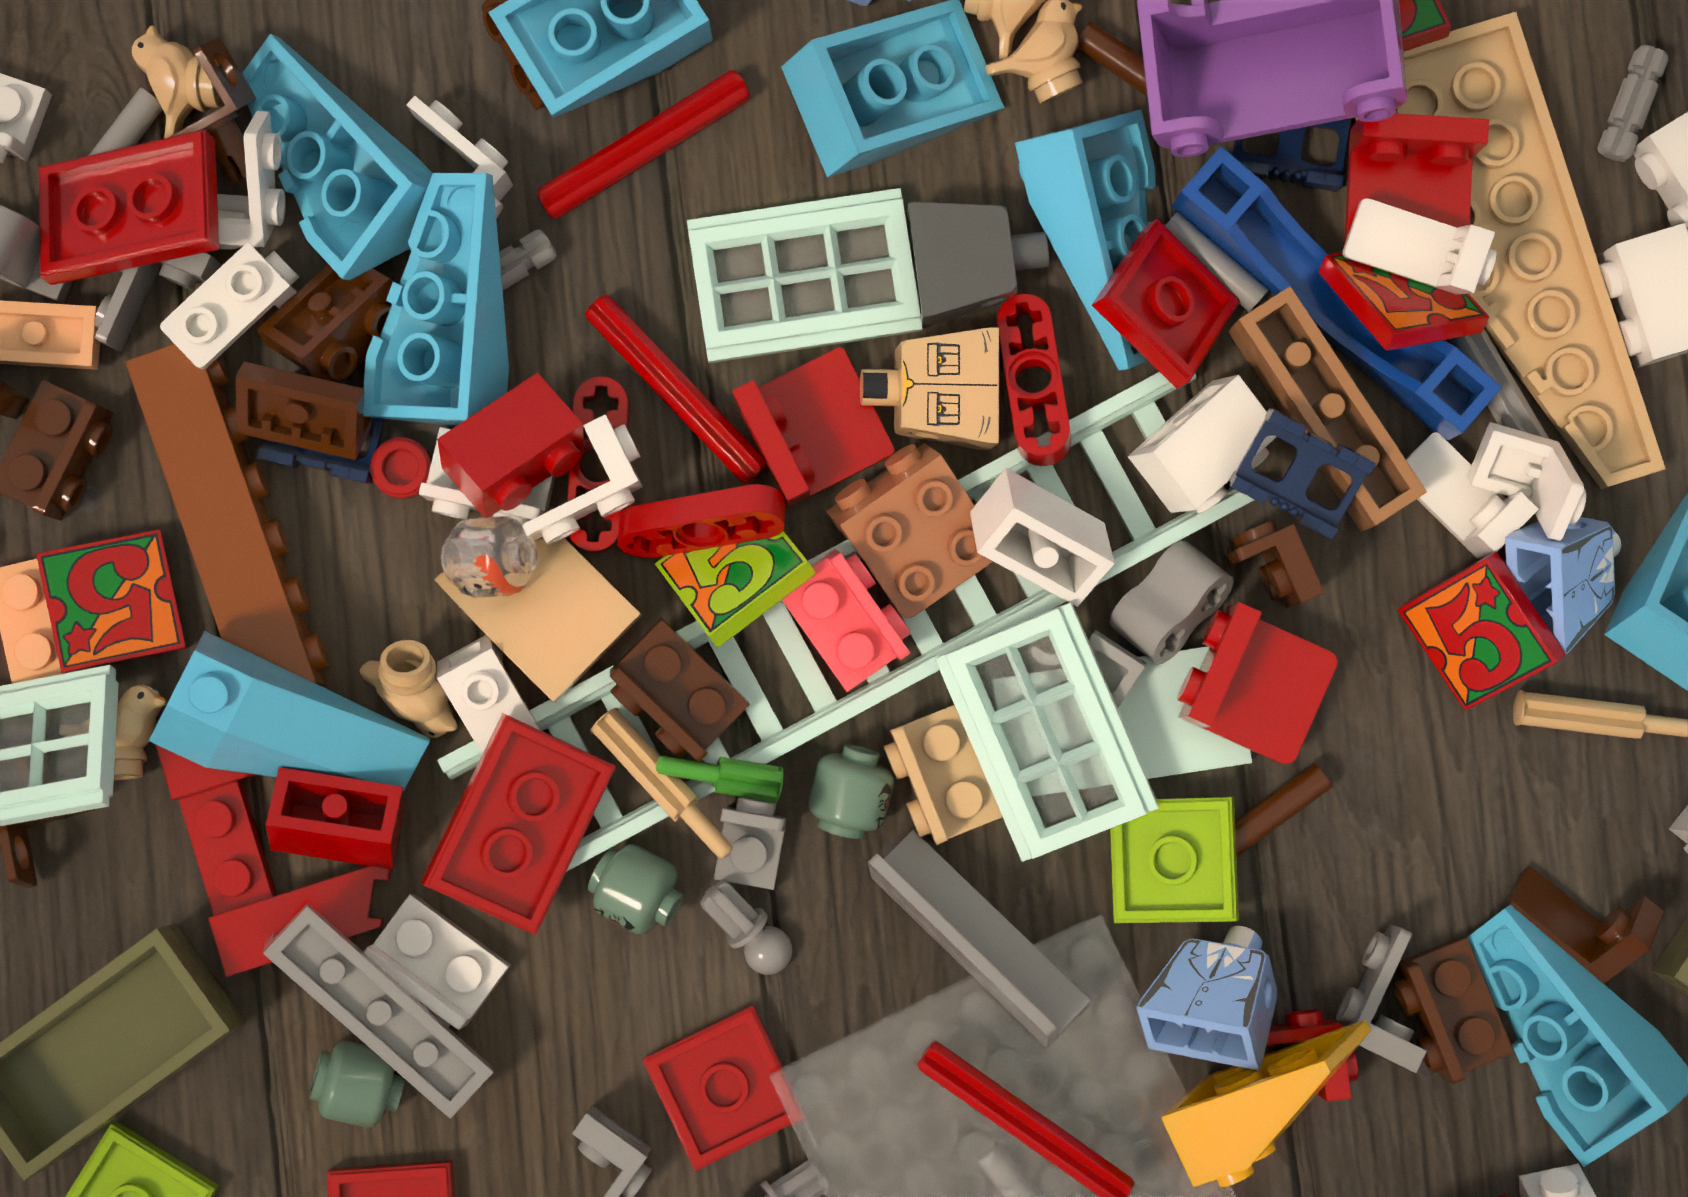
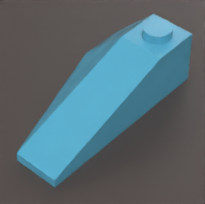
M270 34L242 73L256 97L254 101L247 105L252 117L256 111L270 112L272 133H279L281 137L282 152L280 165L283 172L278 176L285 192L292 193L304 218L299 224L306 240L342 279L350 281L410 249L408 239L433 173L418 157L281 38Z
M1142 109L1015 142L1019 159V172L1025 184L1029 203L1118 370L1130 369L1147 362L1148 360L1092 306L1144 226L1151 223H1147L1146 190L1156 188L1155 166Z
M488 173L432 174L408 239L411 253L400 283L393 282L386 299V301L392 303L380 337L373 335L366 354L363 387L365 389V417L457 426L507 393L509 360L493 175Z
M204 631L149 742L205 768L277 777L278 769L282 767L402 786L404 791L430 742V738Z
M1511 904L1467 937L1494 1005L1505 1011L1516 1035L1517 1041L1512 1046L1520 1063H1528L1541 1093L1535 1098L1544 1118L1583 1167L1670 1112L1688 1095V1066L1660 1031L1518 912Z

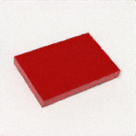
M206 130L38 167L40 277L50 285L219 250L215 138Z
M502 713L421 883L430 889L536 935L616 766Z

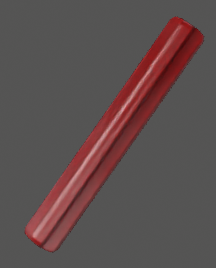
M736 70L726 72L541 186L536 192L538 200L552 219L561 217L747 102L750 98V93L745 81Z
M605 294L589 306L585 312L588 321L741 483L748 484L763 472L766 467L765 459L611 296Z
M933 1041L925 1049L917 1064L919 1070L1099 1197H1128L1134 1186V1181L1129 1175L939 1042Z

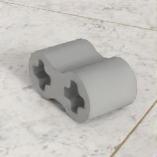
M1186 540L1178 541L1163 553L1146 579L1122 597L1111 614L1110 626L1157 665L1163 664L1180 651L1190 634L1204 619L1220 608L1231 592L1233 577Z

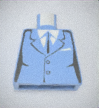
M1580 517L1576 524L1568 525L1561 541L1547 538L1539 521L1514 531L1505 537L1507 568L1566 654L1572 650L1609 608L1615 596L1614 557L1621 550V540L1608 522Z
M1233 926L1228 930L1222 943L1192 938L1181 944L1136 1007L1148 1049L1257 1071L1260 1070L1276 1005L1277 987L1269 955L1261 950L1262 940L1255 931L1244 926Z

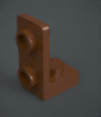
M1527 867L1520 873L1507 902V906L1511 904L1603 984L1651 949L1664 913L1663 909L1648 897L1643 896L1625 911L1620 907L1615 908L1600 922L1532 867Z

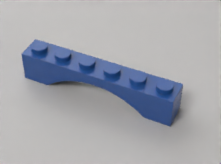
M1222 146L1217 149L1181 190L1173 203L1172 208L1176 212L1179 211L1263 283L1274 296L1291 286L1325 339L1432 432L1439 433L1446 441L1462 434L1502 388L1500 384L1458 348L1444 340L1386 351L1318 272L1325 255L1329 254L1304 231L1282 206L1270 188Z

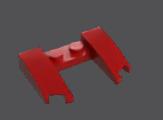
M156 745L172 800H179L214 916L208 919L226 977L272 963L263 954L265 941L274 932L278 934L307 903L314 907L347 938L383 926L384 919L369 917L374 880L389 881L392 869L369 866L277 895L243 784V780L258 775L205 768Z

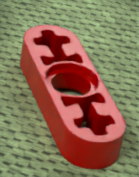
M1018 294L1007 299L997 314V326L999 328L1014 433L1018 451L1027 462L1036 466H1050L1060 462L1067 455L1071 447L1070 425L1050 309L1044 300L1032 294ZM1030 315V319L1034 323L1032 325L1035 348L1023 350L1020 330L1016 327L1018 326L1019 316ZM1037 366L1046 369L1052 376L1050 384L1044 390L1037 393H1029L1022 390L1017 385V378L1026 368ZM1045 409L1048 429L1050 433H1054L1050 437V445L1038 446L1037 439L1033 438L1036 434L1033 411Z
M598 376L586 380L579 386L574 395L573 413L583 425L596 419L595 413L585 408L586 402L596 400L599 390H607L610 400L619 404L617 410L607 412V418L614 429L625 424L629 431L630 402L626 392L618 382L608 377ZM590 438L584 439V454L581 455L578 463L569 471L568 502L579 497L580 489L589 492L610 481V479H607L603 482H592L586 479L582 473L581 464L584 456L589 451L595 449ZM624 509L602 517L604 520L611 521L612 526L610 531L600 533L599 541L590 542L589 534L581 529L569 535L570 539L580 549L588 553L600 554L611 550L618 544L619 519ZM591 513L576 520L578 525L580 520L590 519Z
M753 484L631 506L624 509L620 514L618 547L631 556L657 558L771 538L779 535L784 530L786 498L780 490L774 487Z

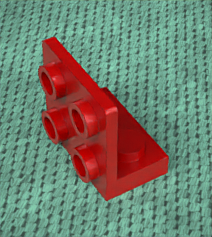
M1396 113L1394 116L1381 121L1363 122L1357 120L1350 129L1344 245L1359 202L1366 198L1456 228L1470 225L1473 158L1488 144L1489 119Z
M841 347L760 387H757L755 381L752 380L732 390L734 401L779 490L784 494L788 508L894 454V446L874 407L861 406L860 380L845 350Z

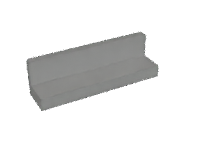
M914 830L884 859L876 853L868 861L871 878L1047 1049L1090 1006L1091 1000L927 842L919 837Z
M309 903L278 934L274 932L265 941L263 954L450 1119L494 1073L493 1067Z

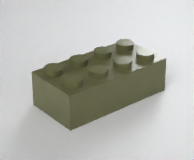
M177 924L156 928L0 1042V1148L23 1181L51 1167L247 1023Z

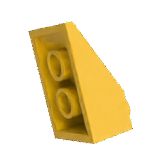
M1363 1020L1266 1054L1259 1071L1232 1066L1207 1075L1170 1108L1161 1119L1193 1187L1217 1180L1220 1187H1227L1254 1173L1252 1164L1276 1150L1273 1142L1293 1123L1371 1032L1367 1021Z

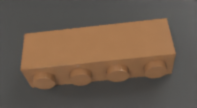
M1291 286L1241 317L1230 328L1228 333L1281 413L1307 427L1306 433L1308 431L1331 442L1335 448L1337 444H1342L1376 463L1371 474L1366 475L1346 510L1360 532L1378 525L1427 493ZM1329 464L1320 466L1319 470L1341 501L1351 484V476Z

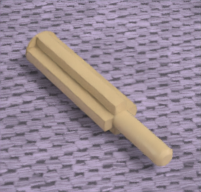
M1523 690L1517 692L1513 705V721L1516 726L1527 725L1641 739L1644 732L1688 737V719L1646 714L1645 707L1639 705L1525 692Z
M617 707L602 715L593 725L590 733L594 734L674 822L682 818L719 859L726 858L732 852L733 846L696 807L700 799L680 777L658 774L656 762L660 756L621 715Z

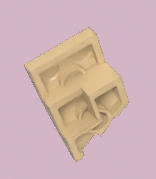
M544 538L490 556L498 564L504 578L510 585H525L520 592L509 596H502L500 594L503 593H496L501 590L500 588H496L494 594L500 596H481L489 594L492 589L489 585H495V583L483 579L482 576H487L488 574L480 572L481 567L475 566L474 562L443 572L434 579L475 624L555 703L642 616L566 538L551 544H546ZM477 583L481 585L482 588L478 589L474 587V584ZM462 587L467 588V591H468L471 595H474V596H477V597H473V596L467 595V594L464 592V590H463Z

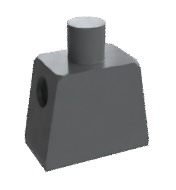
M933 202L908 203L907 223L922 327L932 326L1001 305L1007 299L1017 294L1016 271L1049 267V252L1045 231L1011 235L1007 207Z

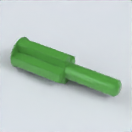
M663 755L656 762L658 774L713 783L715 793L777 803L783 787V768L726 757H719L717 765Z

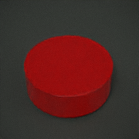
M402 437L393 438L381 444L374 452L370 464L371 476L375 485L388 496L400 500L412 499L419 496L421 482L427 483L432 458L429 452L416 441Z

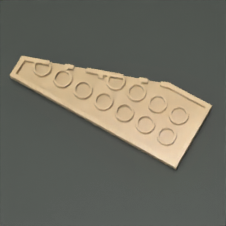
M1512 12L1450 31L1449 37L1405 51L1407 101L1401 106L1396 107V113L1489 119L1488 144L1473 158L1470 225L1472 224L1495 232L1490 248L1495 249L1497 255L1487 282L1483 286L1477 284L1475 292L1469 293L1489 315V319L1484 327L1488 336L1600 489L1665 470L1659 446L1517 13Z

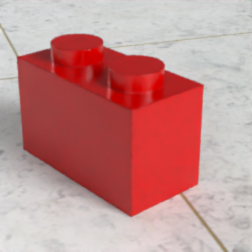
M539 373L522 382L437 439L443 471L485 520L501 509L504 511L514 509L529 496L532 488L550 476L559 477L566 474L578 463L581 455L584 454L583 423Z
M279 767L266 820L271 851L393 870L405 814L403 787Z

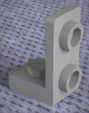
M200 253L121 270L120 272L123 274L114 294L105 296L98 307L95 316V326L98 328L95 339L120 352L123 350L160 266L162 268L158 274L159 276L193 290L197 281L204 283L222 264L211 255Z
M740 797L738 798L736 808L728 806L722 808L720 821L724 822L722 835L733 846V850L724 859L717 857L714 874L715 880L774 890L787 817L775 815L777 803Z
M1389 924L1384 934L1378 931L1370 940L1362 960V964L1367 966L1368 969L1359 988L1351 987L1346 992L1338 1008L1336 1020L1342 1023V1028L1366 1020L1371 1032L1359 1046L1417 1073L1427 1051L1410 1043L1414 1030L1381 1014L1376 1024H1371L1412 936L1411 932Z
M592 1105L572 1133L582 1141L578 1149L600 1167L608 1169L611 1163L621 1169L602 1197H619L621 1194L625 1197H634L652 1171L651 1168L643 1163L648 1157L651 1147Z

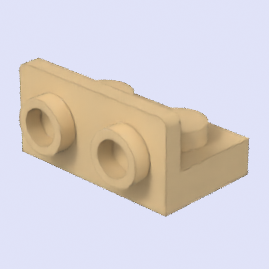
M955 705L890 730L894 742L883 747L896 779L899 780L907 776L917 799L906 803L919 837L931 833L934 843L938 845L948 841L949 838L1002 818V814Z

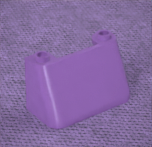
M1137 0L1152 136L1158 145L1171 149V153L1174 156H1196L1208 151V145L1358 117V120L1363 122L1381 121L1396 114V107L1401 106L1407 101L1399 0H1220L1208 3L1207 0H1191L1192 6L1174 4L1170 0Z

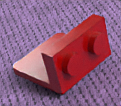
M1237 602L1227 606L1225 613L1217 610L1211 619L1202 644L1209 646V649L1200 669L1191 667L1181 686L1177 700L1184 703L1178 718L1277 763L1290 764L1295 761L1337 667V658L1334 653L1260 620L1261 611Z

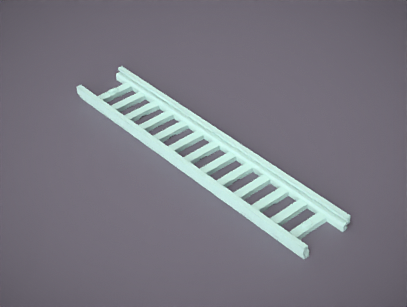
M1160 372L1069 420L1071 447L1077 443L1080 444L1132 539V542L1112 552L1115 564L1098 584L1254 501L1248 495L1230 488L1227 490L1226 495L1210 509L1202 513H1197L1196 510L1185 511L1184 514L1155 528L1102 430L1129 415H1132L1145 440L1165 423V420L1155 401L1181 388L1176 389ZM1194 374L1190 382H1188L1187 384L1193 382L1196 379V374ZM1048 431L1037 437L1038 446L1050 445V437L1054 433ZM1018 448L958 480L971 500L974 499L977 504L1005 468L1018 475L1026 471L1033 483L1074 505L1053 465H1033L1020 455ZM847 539L808 560V562L812 565L834 549L838 550L845 560L853 554H856L860 560L862 558ZM1014 573L1027 598L996 614L978 579L973 575L954 589L974 625L973 628L943 643L926 610L912 618L901 616L911 632L910 635L921 656L891 672L887 665H885L866 679L867 685L836 700L789 611L781 600L766 611L763 616L815 713L784 730L734 637L717 648L697 621L676 632L694 649L709 642L731 685L750 703L745 711L756 729L761 742L735 755L732 759L767 764L939 671L935 658L1054 609L1067 601ZM613 666L570 688L556 703L550 699L529 710L541 731L549 729L553 737L590 754L571 716L602 700L607 711L617 707L621 715L658 753L639 715H633L610 692L616 685L610 678V669ZM719 737L707 748L708 754L703 758L704 763L717 765L719 757L730 758ZM473 740L437 761L443 773H446L453 780L475 768L482 753ZM692 779L685 782L699 799L715 792L713 783ZM607 786L594 812V816L601 828L582 838L567 871L669 817V815L655 800H652L623 816Z

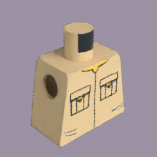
M989 327L900 342L895 349L894 370L861 369V406H894L895 434L976 450H991L999 443V328Z

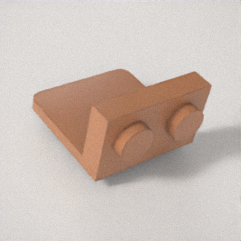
M925 443L918 448L914 444L908 445L894 453L885 462L884 465L887 468L885 471L869 482H866L865 479H860L845 487L835 497L837 504L826 511L837 529L851 542L897 612L905 618L916 616L993 562L977 553L970 511L974 508V504L942 455Z

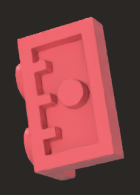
M832 550L811 565L816 572L813 577L782 599L846 692L853 689L896 657L902 660L911 654L902 641L911 632L891 604L880 610L867 590L874 586L876 582L856 554L845 560L838 550Z

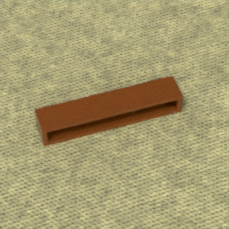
M175 344L125 361L221 638L319 686L328 684L323 669L330 667L326 647L318 633L310 635L303 612L310 610L306 590L298 576L290 578L283 555L290 553L287 536L278 519L270 521L263 498L270 496L267 479L258 462L250 464L243 444L244 441L250 439V436L236 433V405L230 407L223 385L231 382L223 356L220 355L206 369H200Z

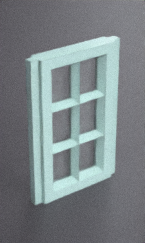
M901 188L687 220L708 363L914 333L923 330Z
M1072 602L935 658L1022 862L1031 858L1034 859L1159 809L1157 799Z
M105 665L0 686V826L109 807V798L113 797L119 683L116 681V669L114 667Z

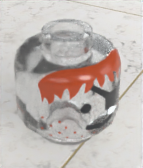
M510 516L470 518L459 522L445 540L441 555L442 568L446 577L464 595L473 598L509 596L520 592L529 582L531 573L536 568L538 562V550L535 541L530 536L527 537L522 524L517 519Z

